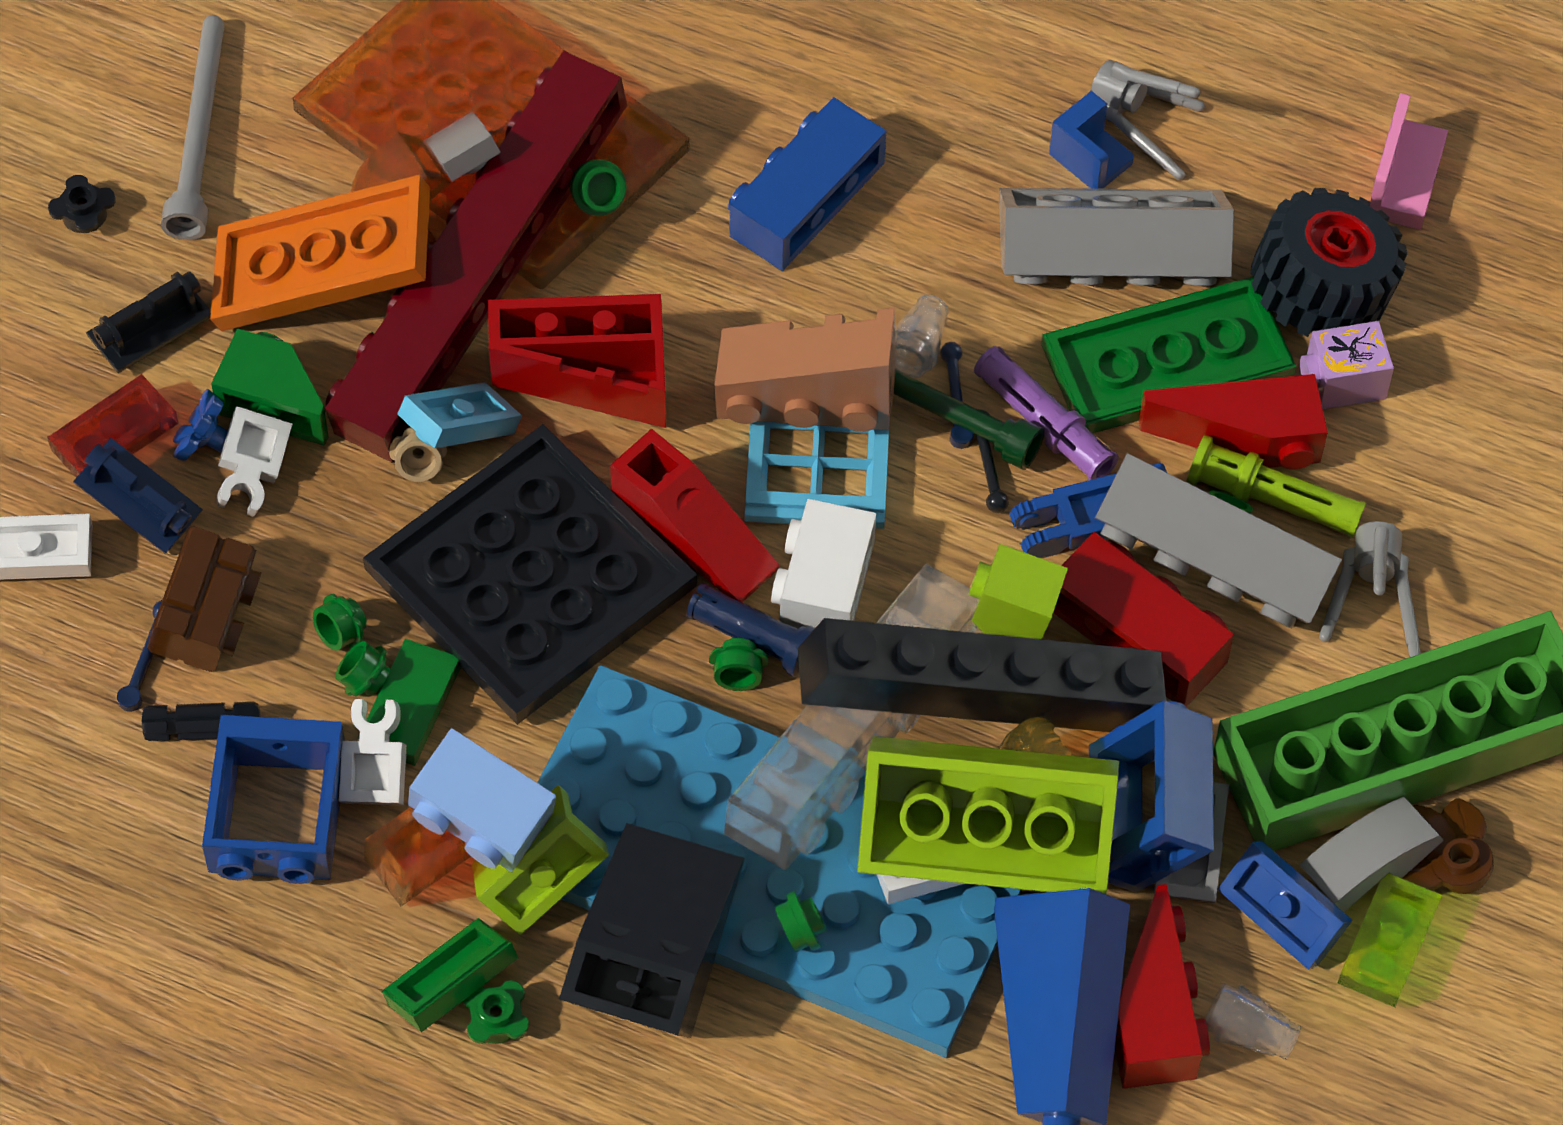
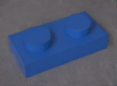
M1262 840L1250 844L1217 889L1308 970L1318 967L1353 921Z

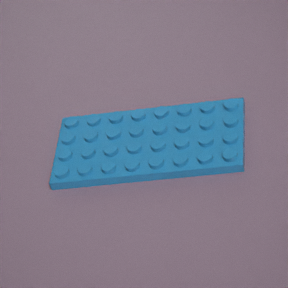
M602 665L597 669L537 782L549 791L558 785L562 787L569 795L572 814L607 843L609 856L561 899L590 910L626 823L745 858L714 962L944 1058L947 1057L998 947L994 913L995 898L1022 895L1024 889L962 884L887 904L877 874L857 872L865 771ZM795 891L800 901L812 897L827 929V931L817 935L821 948L812 951L808 946L797 952L794 951L775 911V906L788 901L786 894Z

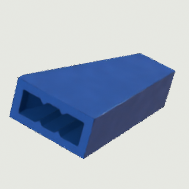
M1092 888L995 898L994 913L1017 1114L1042 1122V1125H1107L1130 904Z

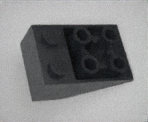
M626 823L577 938L559 1000L677 1036L691 1038L745 858Z

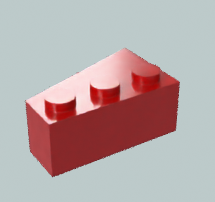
M661 294L488 300L489 356L492 386L666 428Z

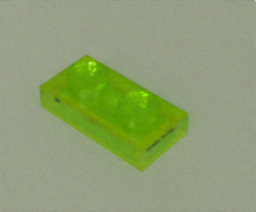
M1390 873L1384 876L1379 883L1337 984L1396 1008L1438 909L1442 895Z

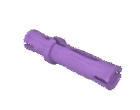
M1000 346L988 349L978 359L974 367V373L989 384L1027 421L1044 428L1045 445L1053 453L1062 452L1087 475L1089 480L1110 474L1118 462V454L1111 451L1085 427L1086 420L1077 411L1065 409L1036 380L1015 363Z

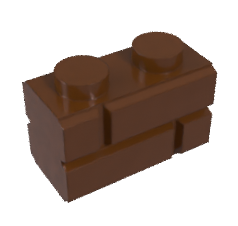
M195 526L188 528L153 624L147 649L151 653L175 661L183 660L184 664L208 672L216 670L221 653L233 657L244 623L235 620L234 616L239 603L251 606L262 572L251 569L257 550L251 545L230 538L222 539L216 533Z

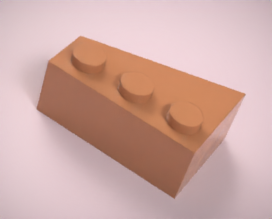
M895 307L877 309V318L872 320L845 323L846 319L843 314L825 316L823 326L793 329L794 325L791 320L723 328L714 386L717 418L731 419L742 424L761 421L788 423L800 428H808L814 425L846 427L857 432H866L872 429L890 430L896 373Z

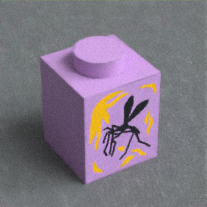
M1379 321L1312 331L1307 355H1303L1300 358L1301 375L1315 374L1323 409L1384 400L1387 397L1394 367Z

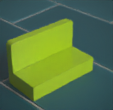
M559 785L550 791L556 795L553 814L513 872L499 864L495 869H492L477 860H474L472 863L477 899L519 935L525 932L609 856L607 843L572 814L569 795Z

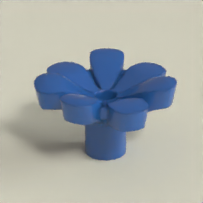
M209 389L204 391L200 403L191 413L188 420L190 426L183 425L177 430L173 442L179 445L173 454L174 458L186 461L197 448L203 447L205 444L222 453L228 430L218 425L217 416L222 410L223 401Z

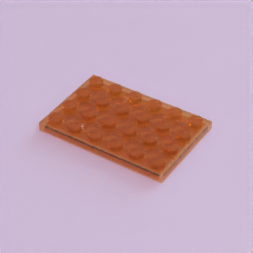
M401 0L292 97L294 111L391 182L420 174L430 186L429 209L447 221L453 204L459 198L465 199L475 184L477 171L472 174L462 175L456 180L451 181L428 150L424 140L473 112L489 131L499 148L505 139L506 128L511 117L516 111H523L534 95L539 75L546 67H553L564 49L494 0ZM625 93L626 109L593 157V159L610 161L620 168L626 180L625 198L614 212L604 216H593L581 211L573 202L571 193L569 194L517 273L541 291L689 152L688 136L627 93Z

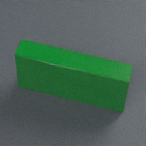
M405 639L367 720L369 723L380 722L385 716L386 700L398 702L401 718L397 728L390 734L389 742H402L406 744V763L415 766L461 667L459 666V660L453 654Z
M478 918L381 992L389 1007L422 1033L519 957L509 940Z

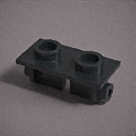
M190 271L184 275L176 272L171 275L169 282L150 292L141 300L135 301L109 318L105 315L99 318L100 324L86 332V334L119 374L208 320L211 316V309L197 294L201 291V286L194 274Z

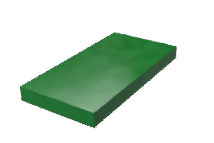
M1254 276L1042 334L1041 346L1069 411L1074 410L1082 415L1086 420L1085 427L1091 433L1139 421L1143 392L1146 390L1295 376L1297 366L1272 312L1266 311L1260 303L1263 295L1256 294L1253 290L1251 283Z

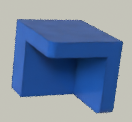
M1092 90L1053 121L1049 155L1089 188L1103 189L1133 164L1134 155L1104 130L1108 103Z

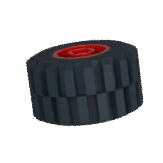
M1314 188L1311 195L1302 190L1294 193L1291 200L1284 199L1278 205L1276 212L1273 213L1251 264L1250 274L1254 276L1251 284L1256 294L1263 295L1260 301L1266 311H1274L1277 314L1276 320L1285 327L1291 324L1298 328L1296 333L1307 337L1312 331L1380 321L1407 265L1404 262L1407 256L1406 245L1400 243L1402 234L1398 227L1387 223L1390 217L1382 210L1375 211L1371 208V202L1362 197L1359 200L1349 197V192L1338 189L1334 194L1329 193L1326 188Z

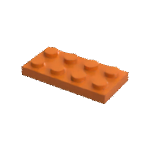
M419 174L218 226L210 320L221 331L425 281L430 186Z

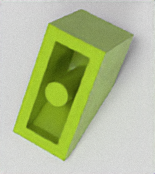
M999 544L991 565L980 561L968 595L977 598L978 602L971 621L984 634L1042 639L1052 618L1068 568Z

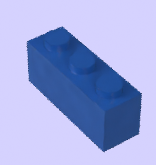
M835 97L819 112L812 111L803 120L797 135L785 148L777 147L769 155L764 164L763 171L750 184L747 182L741 184L733 193L728 204V210L730 211V237L783 271L885 164L887 131Z

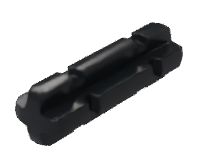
M254 701L234 702L233 708H226L225 702L177 704L176 710H168V705H148L143 708L142 731L144 738L148 741L170 740V735L178 734V740L217 739L221 715L261 717L259 704Z

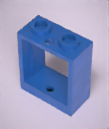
M1164 700L1156 703L1149 710L1116 727L1112 732L1089 745V758L1119 761L1108 875L1109 884L1137 893L1214 851L1212 718L1189 710L1182 703ZM1155 760V816L1142 823V767Z
M235 715L220 716L202 843L208 873H217L219 876L230 880H247L252 876L279 877L281 880L293 884H307L314 879H331L340 807L342 741H345L342 722ZM239 765L324 770L314 844L229 839Z

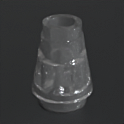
M934 295L920 296L917 302L895 326V370L912 378L921 377L927 371L933 369L937 363L946 318L949 314L947 304L939 297Z
M1223 983L1216 993L1205 1018L1208 1031L1215 1034V1041L1271 1056L1276 1055L1284 1060L1290 1055L1301 1030L1300 1025L1290 1021L1288 1017L1242 984L1234 988Z

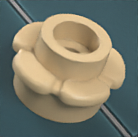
M411 427L405 429L402 436H396L389 448L390 458L395 460V469L402 477L413 482H424L433 478L444 465L442 458L447 454V446L434 449L432 446L422 442ZM420 448L424 453L417 456L413 454V450Z

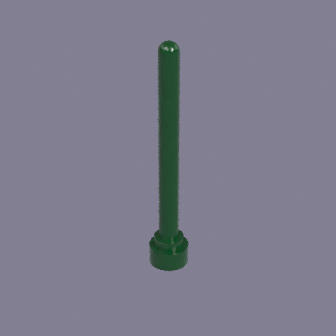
M895 370L894 395L995 443L994 449L1002 453L1003 461L1022 470H1026L1032 464L1042 445L1045 433L1044 428L1023 418L1017 422L1012 419L1003 422Z

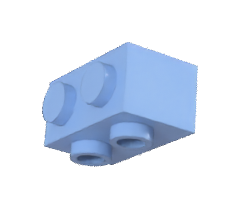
M451 728L409 787L408 806L414 809L412 812L413 817L430 831L443 835L447 830L467 843L464 847L466 852L481 864L495 869L499 864L513 872L553 814L556 795Z

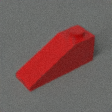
M1315 374L1146 390L1143 392L1139 416V426L1142 432L1198 448L1204 434L1213 437V443L1245 456L1250 452L1259 454V458L1264 459L1262 465L1266 467H1283L1289 470L1301 469L1310 464L1321 463L1328 434Z

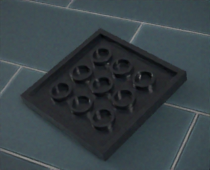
M544 424L363 557L365 570L445 652L453 654L459 660V666L517 725L697 586V574Z

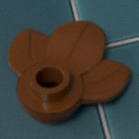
M1460 798L1452 800L1443 809L1441 814L1430 807L1413 805L1444 841L1399 881L1390 872L1382 880L1396 889L1418 895L1429 893L1442 886L1458 894H1469L1481 889L1493 872L1494 859L1490 847L1484 841L1487 824L1480 810L1473 804ZM1463 858L1470 859L1468 862L1461 864L1454 862Z

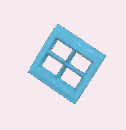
M761 421L750 423L744 522L790 524L792 518L802 520L807 499L874 512L876 513V528L884 529L889 430L872 429L866 432H857L846 427L814 425L808 428H800L788 423ZM770 429L814 431L812 456L769 454ZM825 432L868 434L867 459L824 457ZM768 466L812 468L810 493L767 491ZM823 469L867 471L865 496L822 494Z

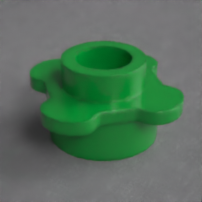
M509 980L504 982L501 987L486 989L480 987L463 1000L464 1005L470 1009L471 1022L467 1026V1034L472 1041L478 1044L487 1042L501 1044L511 1039H519L527 1033L529 1021L522 1015L521 1002L525 998V991L520 983ZM493 1008H500L502 1013L499 1016H492L490 1011Z

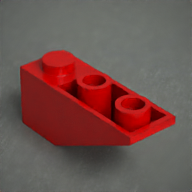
M652 428L610 465L611 491L682 560L723 594L743 603L777 572L779 568L777 561L698 467Z
M1167 884L1157 886L1120 995L1115 1053L1123 1089L1197 1079L1202 1056L1210 1054V1040L1206 1021L1204 1018L1195 1019L1191 999H1195L1198 996L1195 967L1192 961L1183 962L1179 944L1186 940L1184 914L1180 905L1171 906Z

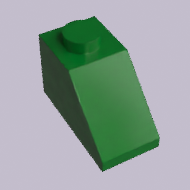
M237 328L211 383L213 394L223 401V407L219 415L232 418L233 412L238 406L292 423L289 436L325 446L329 436L324 405L293 346L271 333L259 332L256 334Z

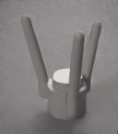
M1107 60L1097 72L1091 90L1108 103L1105 120L1117 126L1177 180L1184 179L1185 172L1121 113L1126 110L1132 113L1137 111L1146 94L1201 112L1205 109L1204 103L1193 99L1199 97V88L1138 71L1117 61Z
M1378 521L1368 522L1356 530L1355 547L1344 550L1343 568L1319 635L1322 642H1328L1331 639L1354 573L1359 571V576L1363 580L1374 583L1373 591L1376 595L1384 594L1386 582L1395 577L1409 657L1421 654L1408 578L1409 558L1401 553L1402 532L1393 524Z

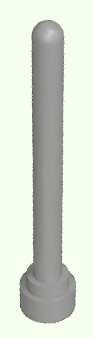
M210 15L203 21L178 189L165 201L163 206L161 228L167 235L179 240H195L202 237L206 232L208 207L200 195L224 34V22L217 15Z

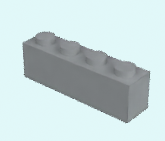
M1128 453L1094 518L1105 524L1100 534L1131 550L1138 540L1158 550L1154 558L1155 562L1184 576L1191 566L1211 576L1207 585L1208 588L1236 602H1239L1242 594L1245 593L1265 603L1260 614L1291 629L1297 619L1306 624L1311 623L1342 560Z

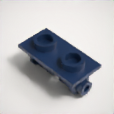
M112 438L104 446L97 444L85 459V463L88 465L73 481L74 484L165 555L203 511L201 507Z

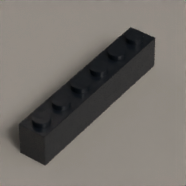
M824 618L798 647L801 701L804 705L1112 732L1116 727L1149 710L1156 703L1166 701L1161 651Z

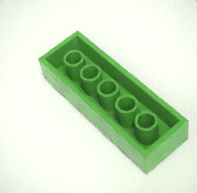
M1550 610L1220 720L1213 756L1226 783L1229 784L1230 792L1254 842L1262 840L1273 851H1277L1350 826L1367 814L1402 797H1405L1412 805L1562 754L1563 632Z

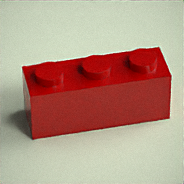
M1093 532L1061 565L1067 567L1068 570L1053 613L1096 645L1161 651L1166 697L1171 701L1182 703L1187 707L1228 663L1234 634L1228 630L1224 621L1215 613L1208 610L1202 611L1185 599L1179 589L1167 578L1162 576L1155 577L1135 562L1132 554L1122 545L1116 542L1109 543L1096 532Z

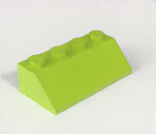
M873 736L867 755L857 872L1043 892L1092 888L1107 895L1119 761Z

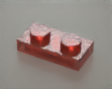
M141 374L47 438L52 452L77 478L88 465L85 463V459L97 444L104 446L112 438L133 455L179 423L174 408Z

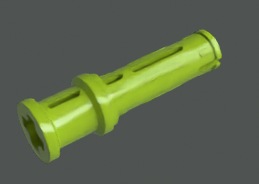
M1204 434L1191 464L1186 483L1195 486L1198 482L1231 493L1233 497L1246 503L1249 501V498L1292 513L1295 516L1348 534L1347 536L1351 538L1354 537L1366 502H1359L1319 487L1311 482L1303 481L1262 465L1264 459L1259 458V454L1250 452L1245 456L1214 444L1213 437Z

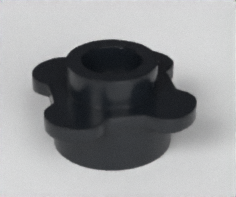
M83 175L71 176L66 180V189L60 197L49 202V214L55 220L62 219L65 226L73 232H93L105 222L107 217L106 209L112 208L115 205V194L108 187L98 188L88 183V179ZM81 201H86V202H87V203L82 204V205H77V203H78V202H81Z

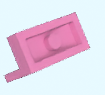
M1400 93L1375 178L1370 207L1375 211L1382 210L1390 217L1388 222L1421 230L1448 130L1405 120L1411 95Z

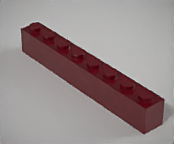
M564 50L553 67L548 66L541 72L535 85L533 97L523 111L518 110L513 114L507 125L505 139L499 146L501 153L489 159L477 171L475 184L465 199L459 198L453 204L447 217L446 227L437 241L427 244L425 281L407 285L405 288L400 287L395 291L387 307V316L375 333L371 332L363 339L357 351L356 362L345 379L340 378L332 385L326 398L325 411L335 435L391 463L394 462L389 455L392 440L396 436H402L404 430L410 427L397 415L405 395L442 389L488 319V300L502 298L569 196L570 183L574 172L580 165L593 159L626 109L627 101L620 76Z

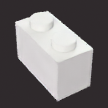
M807 499L802 520L792 518L785 543V553L792 554L788 570L778 568L774 580L771 603L780 604L781 622L799 629L801 626H813L816 628L824 618L855 620L875 543L876 513Z

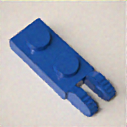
M1163 463L1152 464V466L1167 473ZM1116 474L1053 489L1052 494L1020 502L1013 509H1010L1011 521L1017 529L1022 528L1023 530L1024 528L1029 529L1032 526L1045 525L1056 516L1060 522V525L1045 528L1042 531L1038 530L1022 539L1020 544L1023 552L1039 558L1057 555L1068 546L1069 549L1078 548L1093 532H1096L1105 540H1110L1100 534L1105 524L1094 518Z

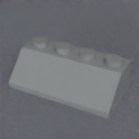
M999 188L1001 266L1004 275H1014V282L1042 284L1048 281V275L1070 276V282L1094 285L1103 283L1104 276H1127L1126 282L1130 284L1155 285L1160 283L1161 276H1183V283L1206 286L1216 284L1217 277H1231L1234 209L1222 190Z

